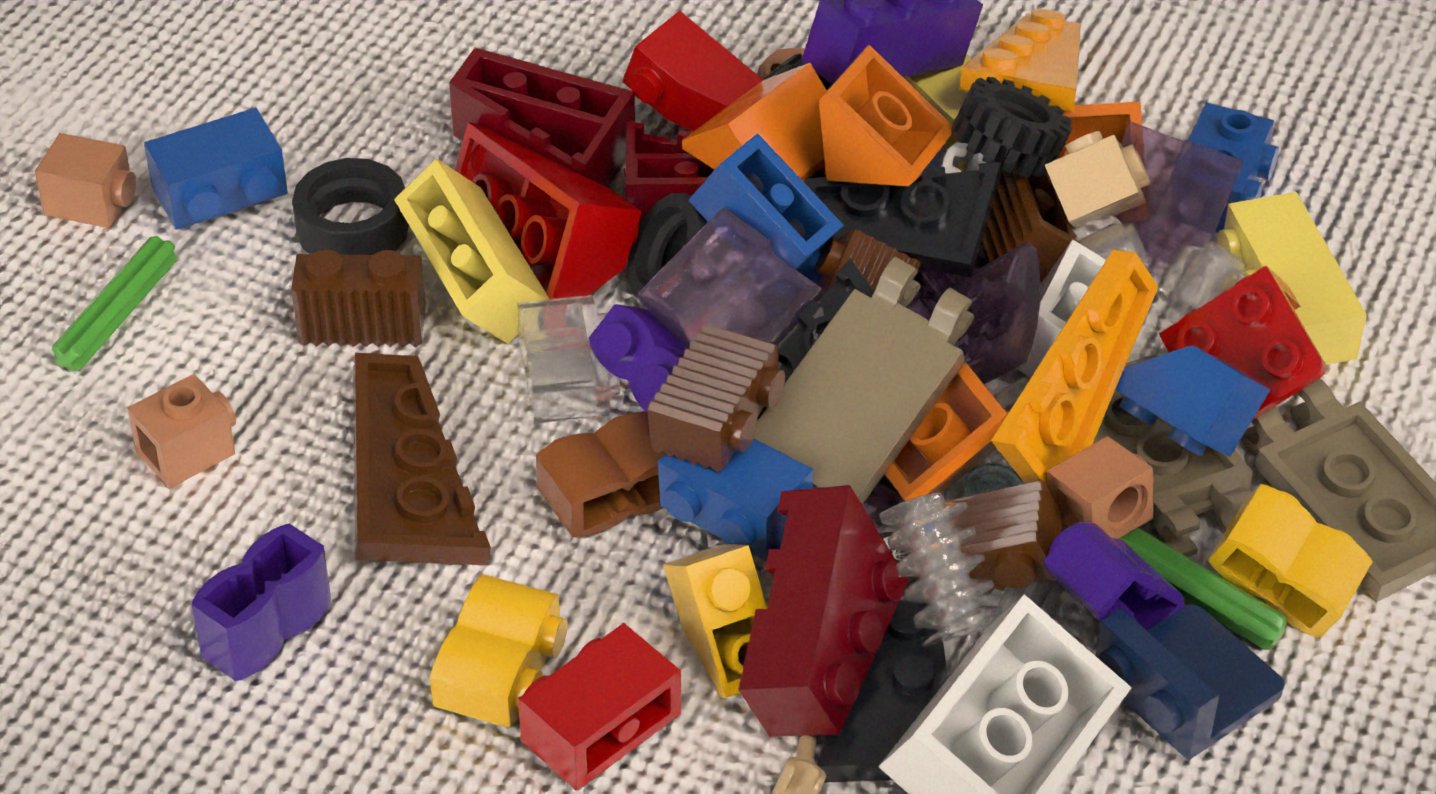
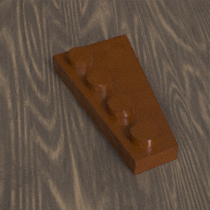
M355 353L353 365L355 560L488 565L491 547L485 531L479 530L475 520V504L468 486L463 487L456 469L457 457L450 439L445 440L439 424L440 412L419 356Z

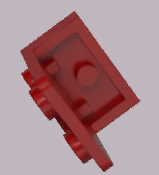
M1267 265L1255 273L1244 277L1233 287L1200 308L1189 312L1178 322L1159 333L1168 352L1194 345L1271 389L1253 420L1319 380L1326 371L1325 361L1295 312L1296 309L1301 307L1291 288Z

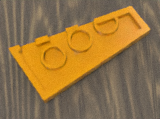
M1036 9L1031 11V14H1026L962 66L959 90L969 91L972 83H975L978 78L986 81L987 77H995L1001 84L1006 79L1013 81L1015 87L1019 89L1023 85L1033 89L1031 94L1037 97L1044 95L1050 99L1048 104L1050 106H1059L1062 110L1074 112L1081 23L1065 21V15L1054 10Z
M1112 250L991 440L1025 484L1043 480L1047 486V470L1093 444L1158 289V285L1136 252Z

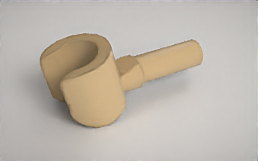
M818 735L800 736L797 755L787 760L772 794H819L827 776L814 762Z

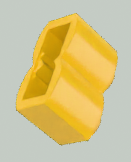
M1260 484L1241 505L1208 559L1213 568L1228 582L1248 594L1264 599L1267 605L1285 615L1288 624L1317 638L1323 636L1341 618L1373 562L1350 535L1341 530L1317 523L1294 496L1264 484Z
M485 574L480 575L468 593L457 624L447 635L434 662L430 674L433 706L511 728L519 717L518 697L525 693L531 683L543 676L541 669L548 657L557 658L563 648L568 623L566 618L560 617L559 594Z

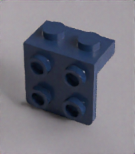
M1186 605L1180 611L1148 630L1144 629L1122 608L1100 621L1095 656L1131 687L1122 701L1188 761L1282 697L1285 685L1283 678L1198 605Z

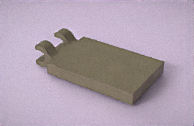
M894 257L882 272L871 298L856 289L853 290L784 384V389L777 405L774 408L767 407L757 421L754 439L813 468L814 488L850 485L862 505L965 363L963 351L955 347L954 344L966 332L974 319V314L967 311L972 304L971 299L950 287L937 302L930 321L906 308L917 294L920 284L912 280L917 274V269L897 257Z
M1153 354L1141 359L1126 363L1125 367L1157 357L1158 355ZM1115 390L1093 444L1109 436L1131 453L1140 455L1153 468V519L1144 524L1154 523L1161 542L1186 557L1195 555L1198 552V548L1190 539L1188 533L1200 529V521L1196 515L1214 509L1219 528L1224 534L1241 505L1252 494L1250 491L1252 470L1236 450L1233 451L1231 456H1227L1207 447L1203 455L1200 456L1186 449L1168 437L1173 428L1168 422L1158 417L1155 423L1150 425L1122 409L1119 405L1125 396Z
M1319 379L1297 393L1305 402L1292 407L1290 410L1293 420L1302 429L1294 432L1283 420L1276 407L1251 421L1254 426L1247 428L1241 441L1249 451L1257 454L1254 466L1273 488L1294 496L1317 523L1347 533L1368 554L1373 562L1360 585L1375 602L1436 572V482L1360 401L1344 408L1335 398L1329 386L1322 379Z

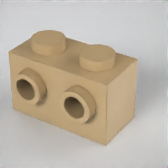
M1100 131L1082 136L1065 146L1068 155L1045 164L1069 223L1079 231L1146 203L1140 188L1151 184L1141 158L1133 144L1123 148L1115 135L1102 138Z

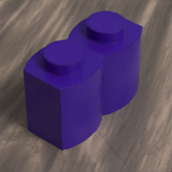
M618 304L613 305L589 336L590 346L598 361L613 375L628 380L633 396L647 413L650 400L653 401L655 393L660 392L662 383H666L668 374H672L673 367L678 365L679 358L684 356L685 349H689L691 343L687 332L670 315L658 310Z
M1079 522L1063 530L1054 539L1050 547V554L1044 560L1047 572L1099 622L1122 608L1144 629L1148 630L1184 607V598L1177 589L1125 541L1111 538L1095 523Z
M290 523L270 530L258 538L245 553L241 564L226 568L211 577L198 590L191 604L201 658L234 681H239L252 676L267 666L276 657L285 639L297 636L316 624L325 614L331 602L324 545Z

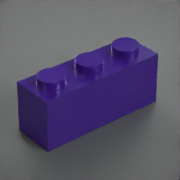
M820 0L801 61L805 64L811 63L815 72L832 85L868 45L882 56L903 78L961 66L969 49L983 4L978 0Z

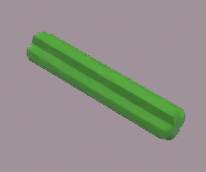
M152 236L146 240L53 344L52 351L57 365L66 367L72 372L79 371L86 365L177 261V256L174 253L175 246L171 241H164L158 236Z
M1136 528L1119 538L1125 541L1182 594L1184 602L1202 607L1219 623L1262 649H1272L1278 640L1281 639L1286 629L1287 621L1284 614L1140 528Z

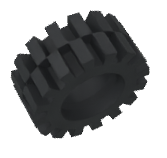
M987 77L986 81L978 78L975 83H972L954 121L952 130L957 133L955 137L959 143L968 144L966 150L973 155L978 153L983 155L982 161L986 163L1001 162L1002 171L1011 173L1013 169H1016L1020 176L1030 177L1032 173L1039 178L1044 177L1045 173L1048 174L1045 164L1058 159L1072 131V127L1070 126V118L1062 116L1064 111L1059 106L1048 105L1050 99L1044 95L1037 97L1031 94L1033 89L1024 85L1019 89L1010 80L1004 79L1001 84L995 77Z

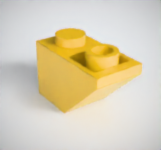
M722 544L665 563L663 566L682 629L720 696L728 698L740 693L738 689L755 610L765 609L767 604L749 545Z

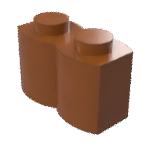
M642 411L615 417L595 433H579L558 438L536 454L537 488L572 537L592 536L618 525L630 515L649 514L663 509L660 506L657 461L665 453L662 451L657 454L650 446L648 413Z

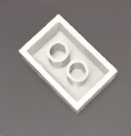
M1024 594L988 627L879 765V768L909 794H1054L1128 694L1131 687Z

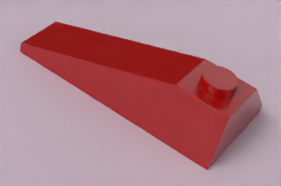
M680 10L635 46L622 80L627 87L635 92V96L640 101L649 104L664 118L693 132L763 81L761 77ZM825 167L811 178L826 177Z
M467 123L455 171L481 187L552 302L540 315L545 319L557 320L625 269L630 249L638 237V222L641 210L613 190L478 123Z

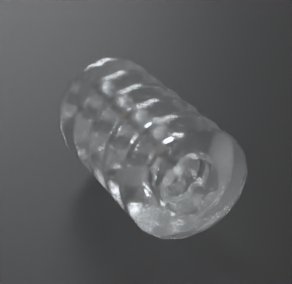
M942 492L913 498L895 505L879 515L880 521L883 524L903 525L888 538V545L891 550L911 551L910 554L896 565L898 575L920 577L919 580L905 590L907 601L929 604L914 617L916 628L937 629V632L922 644V647L946 642L980 630L1003 613L1001 606L979 604L978 599L993 588L994 584L990 579H971L969 572L985 561L983 553H962L960 546L977 533L975 527L953 526L952 520L966 510L968 506L966 501H945Z

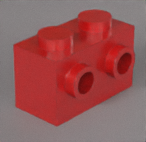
M623 623L602 639L596 638L588 642L575 658L551 675H545L536 679L526 689L525 693L518 697L521 742L578 791L681 715V670Z

